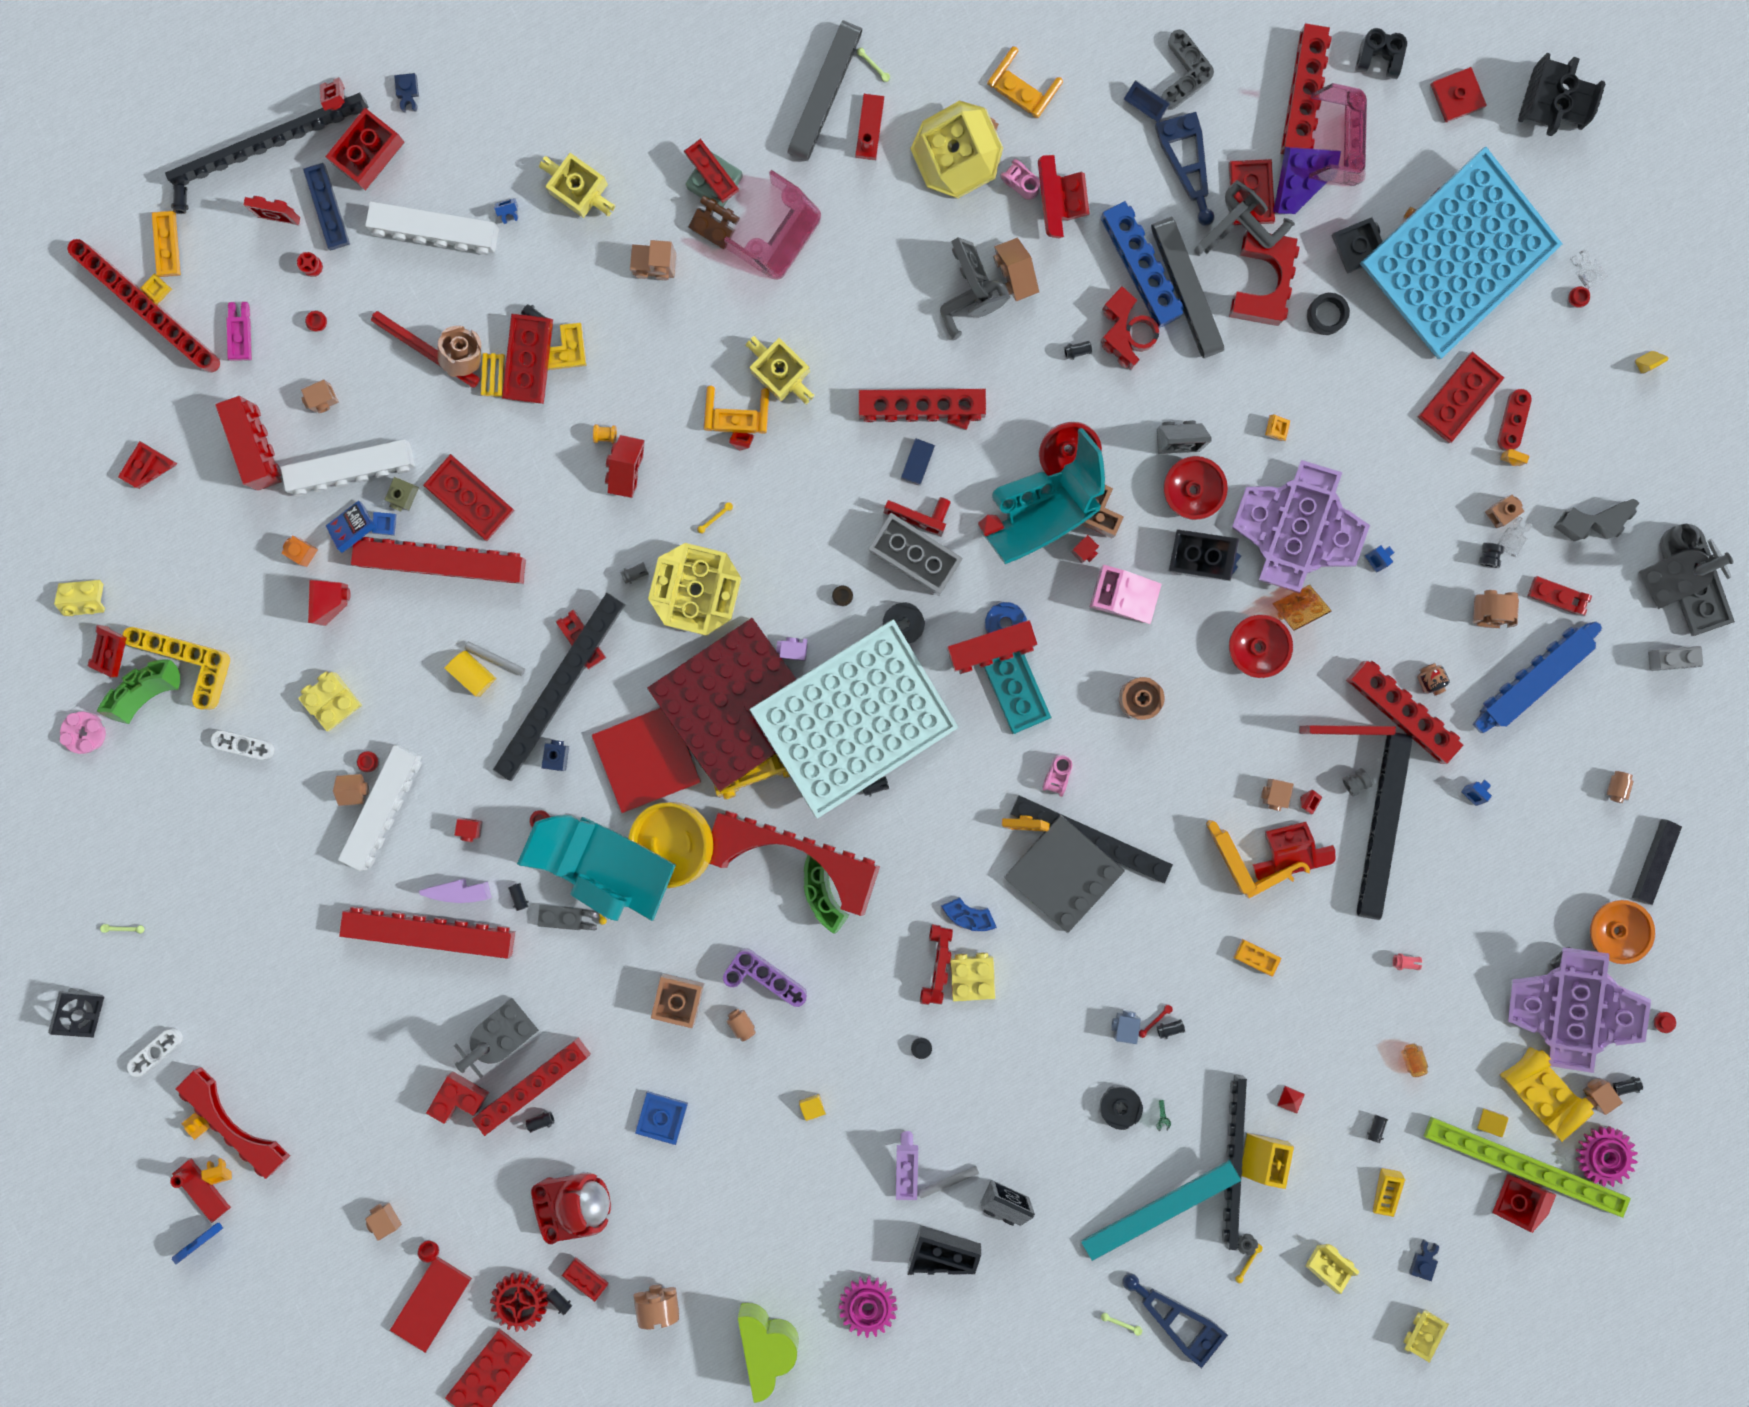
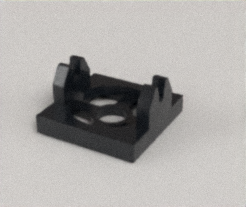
M70 988L68 992L59 991L48 1033L50 1035L94 1038L104 996L90 994L82 989L77 991ZM77 999L76 1006L70 1011L62 1010L68 1002ZM85 1000L91 1004L93 1013L86 1012L83 1009ZM76 1010H82V1018L78 1021L72 1020V1013ZM60 1017L68 1018L71 1021V1025L67 1027L61 1024ZM85 1019L90 1020L85 1026L78 1028V1025Z

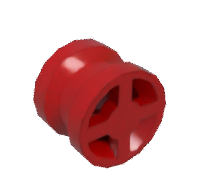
M303 252L297 259L298 268L307 276L316 277L322 272L323 263L313 253Z

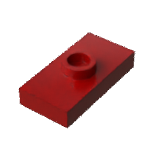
M577 1257L573 1259L561 1275L594 1302L609 1284Z

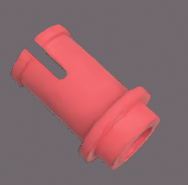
M1402 953L1393 957V966L1398 970L1403 968L1421 970L1422 965L1414 964V962L1422 963L1421 957L1404 956Z

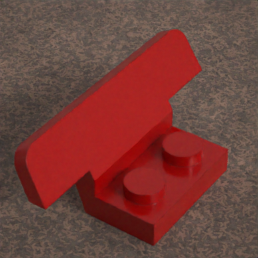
M1043 155L1038 158V171L1045 231L1049 237L1059 239L1064 237L1062 220L1069 221L1090 215L1085 173L1082 171L1064 177L1057 175L1055 155Z
M1307 822L1265 831V837L1272 852V860L1253 864L1256 878L1261 880L1297 862L1307 864L1310 870L1331 865L1336 860L1334 845L1316 849L1315 841ZM1299 867L1293 870L1292 874L1302 872L1304 868Z

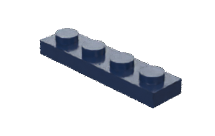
M320 163L304 168L303 171L328 249L331 251L350 245L326 165Z

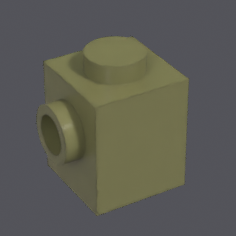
M394 477L384 500L389 502V507L401 512L404 508L409 511L419 487Z

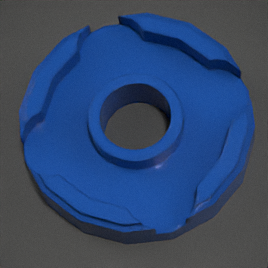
M1010 602L999 603L993 606L987 613L985 629L987 633L1003 629L1000 626V620L1004 617L1009 618L1012 625L1025 622L1027 618L1018 605Z

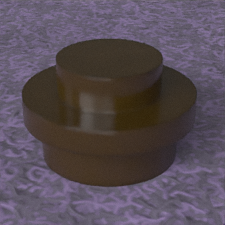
M845 585L836 587L832 593L834 603L842 607L849 605L853 600L852 590Z

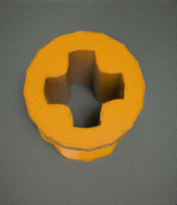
M594 424V443L599 441L616 443L617 427L615 425L612 427H600L598 424Z

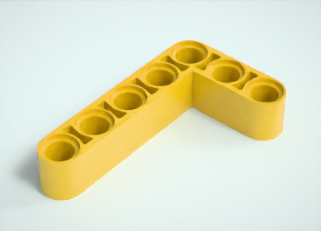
M129 627L124 630L122 635L127 637L126 645L200 665L201 669L193 693L192 703L195 708L202 710H212L217 707L230 664V657L226 652L142 628ZM137 632L138 635H139V638H138V640L135 642V641L133 640V636H134V634ZM158 638L159 645L155 648L153 642ZM178 643L179 651L175 653L174 646ZM196 649L200 652V656L197 659L194 658ZM218 654L220 656V662L216 665L214 663V658ZM210 675L214 676V683L212 685L208 682ZM205 695L209 699L207 705H204L202 702Z

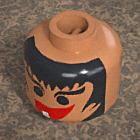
M1433 663L1420 669L1421 673L1417 678L1425 693H1433L1436 696L1446 691L1445 687L1450 683V680L1443 666Z

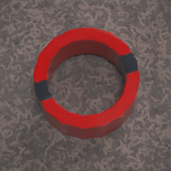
M1140 315L1134 317L1126 327L1128 342L1134 351L1143 352L1149 350L1154 346L1159 337L1158 324L1149 316ZM1141 322L1149 325L1153 331L1152 341L1147 344L1136 343L1130 334V329L1134 324Z

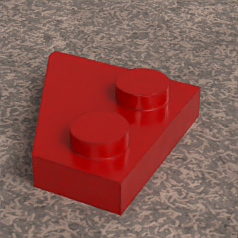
M139 441L118 478L140 489L175 467L177 462Z

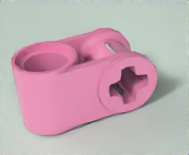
M1014 159L1011 167L1005 173L1002 172L1000 177L1006 185L1013 188L1023 198L1027 200L1034 199L1038 195L1040 181L1019 160ZM1032 184L1035 186V189L1027 190L1024 186Z
M1057 755L1053 759L1042 786L1043 791L1050 790L1063 797L1073 766L1070 758L1065 755ZM1060 759H1065L1068 763L1065 770H1058L1057 762Z

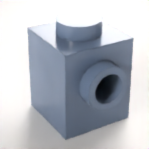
M1123 1010V1013H1117L1116 1018L1112 1019L1111 1030L1114 1031L1113 1038L1115 1041L1137 1044L1141 1019L1135 1015L1136 1012Z

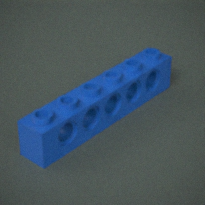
M1126 201L1104 211L1100 219L1151 318L1161 328L1182 316L1183 304L1180 299H1176L1174 296L1173 285L1170 280H1166L1161 262L1156 261L1153 246L1151 243H1147L1144 238V229L1141 224H1137L1132 206H1128ZM1119 224H1127L1129 230H1121ZM1130 242H1135V243H1137L1138 246H1139V249H1137V250L1131 249L1130 246H1129V243H1130ZM1141 260L1146 261L1148 268L1140 267L1138 262ZM1149 279H1154V280H1156L1157 283H1158V286H1157V287H1152V286H1150L1149 283H1148V280H1149ZM1158 298H1165L1168 305H1160Z

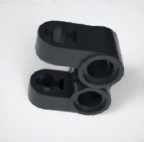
M1380 28L1371 29L1361 42L1355 69L1367 72L1372 57L1380 55L1389 61L1386 77L1397 80L1406 53V37L1401 33L1386 34ZM1370 40L1376 41L1377 45H1373ZM1390 44L1395 45L1398 50L1392 49Z

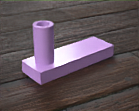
M904 1131L901 1133V1145H897L896 1200H917L918 1145H913L912 1132Z

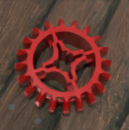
M523 1271L519 1273L518 1277L515 1273H511L510 1278L504 1276L502 1282L499 1281L496 1284L497 1289L492 1291L494 1297L490 1299V1303L494 1305L491 1307V1312H497L494 1319L501 1318L500 1326L504 1325V1323L508 1324L507 1330H510L512 1326H514L516 1332L520 1330V1327L524 1331L529 1326L533 1328L536 1325V1321L540 1322L543 1318L542 1315L547 1311L545 1306L548 1305L549 1301L544 1298L547 1297L548 1292L542 1291L545 1287L544 1284L537 1285L539 1278H535L534 1281L531 1280V1273L527 1277H524ZM517 1287L515 1294L504 1296L506 1290ZM525 1289H527L533 1296L528 1295ZM518 1296H519V1299H520V1303H522L521 1306H520V1304H519V1301L516 1300V1299L518 1298ZM535 1307L534 1312L527 1316H522L524 1309ZM507 1308H510V1309L512 1310L513 1314L510 1313V1312L507 1310Z

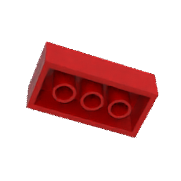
M241 396L215 404L243 485L255 490H261L281 483L280 476L282 472L279 465L275 464L273 458L275 456L274 449L271 444H268L266 438L268 436L267 429L264 424H261L259 419L261 416L259 407Z
M1028 620L947 647V651L954 672L959 671L961 675L972 671V666L978 664L980 668L992 665V660L997 658L1001 662L1014 657L1013 653L1020 652V655L1034 651L1033 647L1038 644L1031 622Z

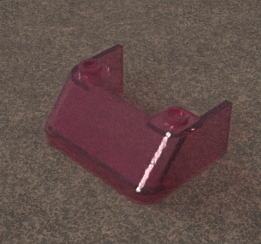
M1331 83L1312 93L1311 98L1345 105L1344 167L1330 164L1310 173L1309 178L1356 186L1366 178L1367 98L1365 93L1359 88Z
M771 170L769 172L771 184L782 191V201L790 208V211L768 243L760 238H753L743 248L727 236L724 241L727 250L771 279L778 280L785 276L819 225L821 212L799 187Z

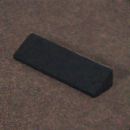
M1661 819L1632 898L1653 905L1682 826L1670 820Z

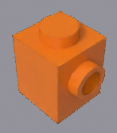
M292 535L291 538L285 541L281 554L299 565L308 567L318 549L303 539Z

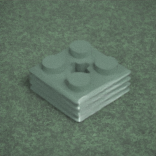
M711 152L736 186H738L743 178L742 171ZM695 168L686 182L687 189L700 198L703 196L709 199L713 198L718 201L720 206L724 207L727 201L722 204Z

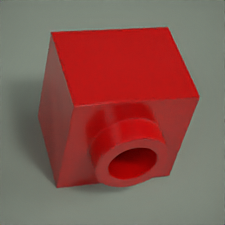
M1087 535L1070 552L1081 563L1086 560L1090 562L1098 554L1096 550L1100 546Z
M458 818L454 835L461 836L460 840L473 842V839L480 838L483 821Z

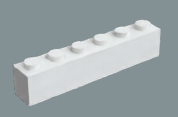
M376 202L369 203L366 227L374 236L385 237V235H390L392 238L405 241V238L413 239L414 242L419 244L432 242L435 246L442 248L450 245L455 246L454 248L460 251L473 249L475 252L487 255L488 252L495 253L499 232L495 222Z
M404 439L281 466L286 492L294 494V496H303L310 490L315 492L325 491L328 486L344 487L348 485V482H366L369 480V477L374 476L376 478H385L389 476V473L396 471L398 474L407 473L410 471V468L415 467L411 444Z
M400 745L393 746L338 861L359 871L372 867L375 861L374 854L384 843L385 838H383L386 830L391 828L394 822L392 817L395 811H398L403 804V794L409 791L413 783L411 778L414 773L419 771L422 765L420 761L421 755Z

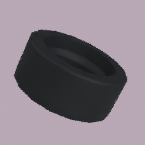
M1331 292L1319 295L1312 301L1307 310L1309 326L1313 331L1321 335H1331L1338 332L1346 325L1350 316L1348 302L1343 296ZM1331 302L1339 308L1340 319L1335 325L1326 326L1317 319L1316 310L1321 303Z

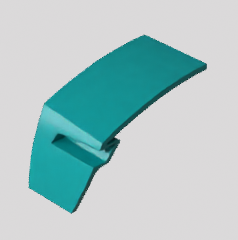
M1083 428L1078 429L1076 458L1072 463L1065 465L1062 472L1048 476L1045 472H1038L1000 486L993 491L992 499L1001 512L1007 514V520L1002 522L1004 529L984 537L1004 564L1018 560L1052 543L1084 523L1100 510L1101 505L1095 497L1104 494L1105 491L1102 451Z
M558 815L535 822L517 862L519 866L546 870L569 881L574 885L570 893L571 896L602 916L614 921L619 920L624 907H629L650 921H654L676 866L651 850L588 818L581 817L578 820L571 815Z

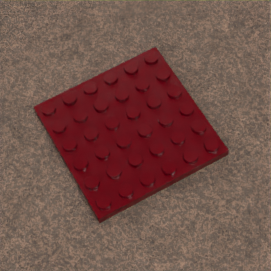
M750 618L647 687V690L717 790L721 792L776 754L749 709L792 683L796 678L782 658H780V655L776 653L775 648L755 620Z

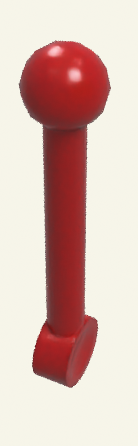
M1165 1005L1164 1011L1144 1030L1139 1031V1037L1145 1038L1146 1033L1161 1018L1173 1011L1172 1006Z

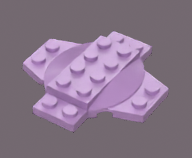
M1301 460L1295 479L1287 482L1280 488L1246 487L1232 528L1258 546L1266 560L1259 581L1300 593L1308 573L1316 571L1321 567H1356L1370 525L1351 511L1342 507L1340 498L1336 494L1342 472Z
M1563 947L1560 967L1552 970L1547 975L1513 979L1508 1022L1533 1033L1539 1032L1543 1036L1545 1042L1550 1046L1549 1057L1551 1060L1549 1063L1552 1067L1594 1073L1596 1054L1604 1051L1607 1045L1612 1043L1625 1045L1646 1042L1651 999L1617 985L1615 980L1607 974L1609 964L1608 953Z

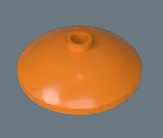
M1615 900L1603 905L1595 913L1590 925V938L1597 952L1609 954V961L1617 964H1631L1645 957L1651 950L1655 940V925L1651 915L1641 905L1628 900ZM1616 927L1619 928V932L1617 934L1614 933V929Z

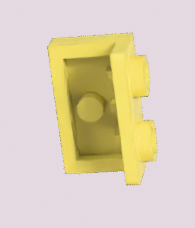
M101 580L59 583L54 605L63 616L104 613L105 607L101 603L104 584Z
M1330 1244L1317 1245L1305 1265L1306 1268L1336 1294H1342L1351 1276L1359 1274V1271L1354 1267V1263L1342 1257L1338 1253L1337 1248Z
M1424 1310L1422 1314L1420 1312L1417 1313L1413 1321L1416 1327L1413 1333L1410 1331L1407 1333L1403 1343L1407 1344L1404 1350L1407 1352L1411 1351L1430 1363L1449 1323Z

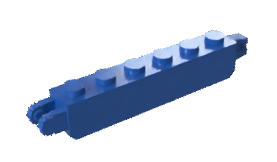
M1597 621L1590 622L1582 627H1570L1563 632L1562 639L1558 642H1552L1546 648V653L1542 656H1536L1530 662L1532 664L1530 667L1520 670L1514 676L1516 678L1514 681L1504 684L1499 689L1500 693L1497 696H1492L1483 703L1484 707L1479 710L1481 715L1473 723L1474 727L1480 733H1485L1493 727H1507L1596 649V642L1593 639L1601 633V624Z

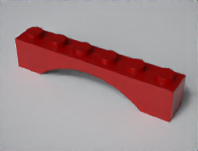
M202 1067L193 1070L176 1087L180 1098L185 1102H189L194 1107L195 1113L200 1117H204L209 1122L210 1128L215 1132H219L224 1137L225 1143L230 1147H234L239 1152L240 1158L249 1162L254 1167L257 1175L267 1179L290 1157L276 1141L254 1137L233 1123L221 1105L216 1081Z

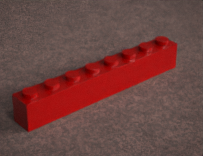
M362 537L361 540L353 544L351 565L371 569L524 584L526 559L520 557V553L508 552L506 556L499 555L500 552L495 550H487V553H478L479 549L466 548V551H458V547L445 546V549H438L435 544L424 543V547L416 546L415 542L403 541V545L395 544L394 540L382 539L381 543L374 542V538Z
M350 907V909L342 911L339 937L509 959L513 954L516 931H510V927L497 926V929L489 928V924L476 923V926L468 925L467 921L455 920V923H449L446 918L436 917L434 920H426L424 915H413V918L405 917V913L392 912V915L384 914V910L371 909V912H365L362 907Z

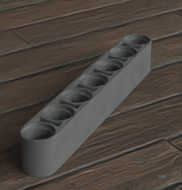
M842 20L791 139L788 154L805 161L810 159L859 43L863 28Z
M1169 217L1151 224L1154 239L1176 295L1183 304L1184 315L1201 357L1205 359L1223 352L1224 344L1174 218Z

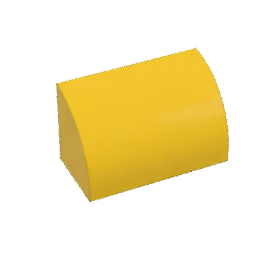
M466 650L455 656L444 667L475 697H481L497 679Z

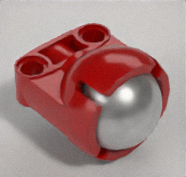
M587 1172L559 1178L548 1177L535 1184L531 1189L538 1226L542 1238L547 1244L552 1245L558 1241L597 1235L608 1224L609 1220L606 1216L611 1211L610 1195L604 1181L597 1178V1175Z

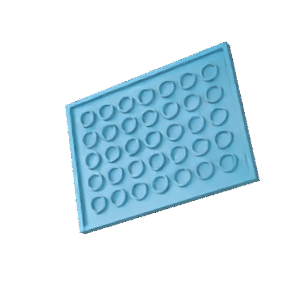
M1484 147L1372 251L1360 265L1435 357L1442 359L1563 244L1489 149Z

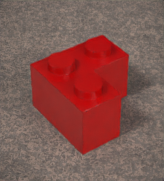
M620 435L617 443L613 442L611 455L608 454L606 459V467L609 468V472L607 471L605 477V484H608V493L633 498L638 484V469L644 457L645 440Z
M452 1072L446 1077L426 1114L443 1124L452 1117L457 1107L474 1116L480 1110L490 1092Z

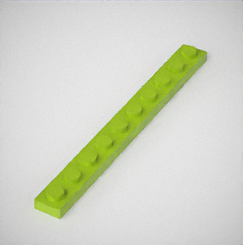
M1432 1116L1423 1135L1432 1141L1622 1218L1631 1200L1630 1197L1595 1184L1592 1181Z

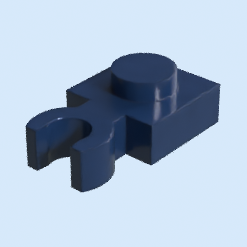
M415 73L394 75L396 96L398 99L403 98L400 101L401 110L403 113H406V105L412 104V109L416 112L418 106L413 97H419L417 75Z
M1423 1239L1421 1242L1422 1253L1415 1252L1409 1273L1432 1282L1438 1261L1433 1256L1439 1252V1245L1434 1243L1432 1249L1427 1250L1429 1242Z

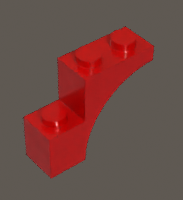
M1121 286L1105 303L1102 309L1105 317L1112 322L1115 321L1116 324L1105 334L1101 343L1107 353H1113L1118 358L1117 361L1121 366L1132 370L1140 359L1129 345L1126 324L1130 310L1137 302V299Z

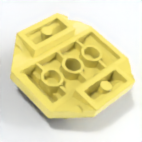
M959 100L922 121L910 149L926 186L959 199L995 179L1003 146L987 109ZM955 143H959V149L952 153V146Z
M684 543L658 557L648 600L665 626L707 636L732 620L742 578L727 553ZM695 584H699L702 587L699 595H692L691 588Z

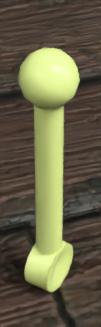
M863 48L857 49V54L862 56L882 76V81L888 82L890 75L884 73L865 54Z
M103 924L100 930L103 933L109 931H136L141 934L145 928L141 925L137 927H113Z
M1102 1313L1101 1319L1105 1322L1110 1321L1132 1330L1137 1336L1142 1334L1140 1326L1133 1327L1109 1317L1107 1313Z

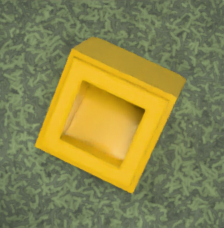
M1650 351L1637 358L1635 363L1641 374H1644L1667 362L1669 358L1656 351Z
M820 1094L799 1100V1105L806 1121L826 1115Z
M1483 1108L1477 1129L1503 1137L1509 1118L1504 1114Z

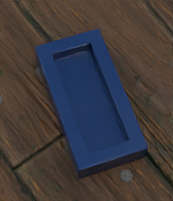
M1137 80L1134 81L1124 97L1125 101L1157 123L1160 122L1171 104Z
M915 438L901 479L921 486L935 445Z

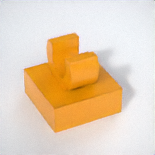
M196 1113L181 1123L188 1135L194 1140L210 1129L209 1122Z
M222 1158L218 1159L217 1167H214L213 1162L208 1161L207 1169L201 1171L202 1179L210 1185L232 1179V1171L226 1168V1162Z

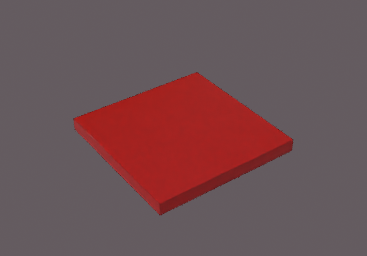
M661 708L592 734L622 813L701 783L687 745Z

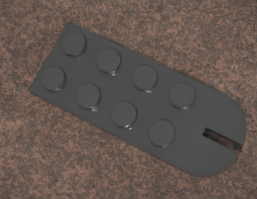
M1681 524L1668 529L1660 541V548L1664 559L1685 550H1698L1708 556L1711 555L1703 532L1692 524ZM1714 570L1713 579L1706 588L1679 600L1691 636H1696L1735 622L1717 570Z

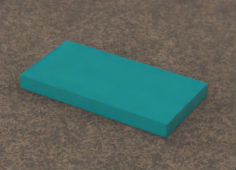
M1020 652L1013 653L1014 657L1001 662L999 658L992 660V665L984 667L1012 735L1052 718L1024 654L1020 655Z

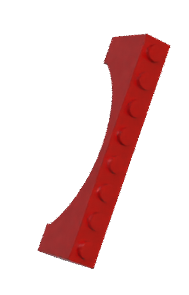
M726 810L725 813L717 814L711 832L713 837V853L709 864L720 868H728L729 863L736 857L757 847L773 844L794 847L815 859L828 873L838 891L842 903L841 910L859 916L865 915L880 866L875 865V860L863 857V860L855 858V853L843 850V853L835 851L836 847L823 843V847L816 845V840L804 837L803 840L796 838V833L784 830L783 833L776 831L777 827L766 823L764 827L757 825V820L745 817L742 820L737 818V813Z

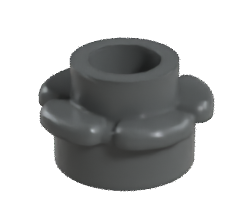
M1251 1234L1239 1236V1252L1253 1255L1256 1252L1255 1249L1258 1248V1241Z

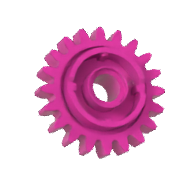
M1599 1126V1132L1591 1129L1592 1136L1584 1133L1586 1142L1578 1141L1583 1148L1576 1149L1581 1154L1576 1160L1582 1163L1578 1168L1585 1171L1583 1175L1588 1179L1590 1178V1181L1593 1183L1599 1182L1604 1187L1607 1183L1614 1187L1615 1181L1623 1184L1622 1176L1629 1179L1627 1171L1635 1172L1631 1164L1638 1163V1161L1632 1158L1638 1152L1631 1150L1635 1144L1629 1141L1630 1137L1623 1134V1131L1615 1130L1611 1126H1608L1607 1130ZM1609 1152V1158L1604 1160V1155Z
M870 1276L867 1277L866 1282L863 1281L862 1277H859V1284L852 1280V1288L845 1286L844 1291L847 1295H840V1299L843 1302L839 1303V1309H842L840 1317H846L843 1325L850 1324V1332L856 1328L857 1336H860L862 1331H864L866 1338H868L869 1333L872 1331L874 1336L877 1337L878 1329L885 1333L884 1325L892 1326L890 1319H896V1314L892 1312L897 1310V1305L892 1304L896 1302V1296H890L893 1293L892 1288L885 1290L887 1286L886 1281L879 1285V1277L874 1282H871ZM865 1303H871L874 1307L871 1310H865L862 1306Z

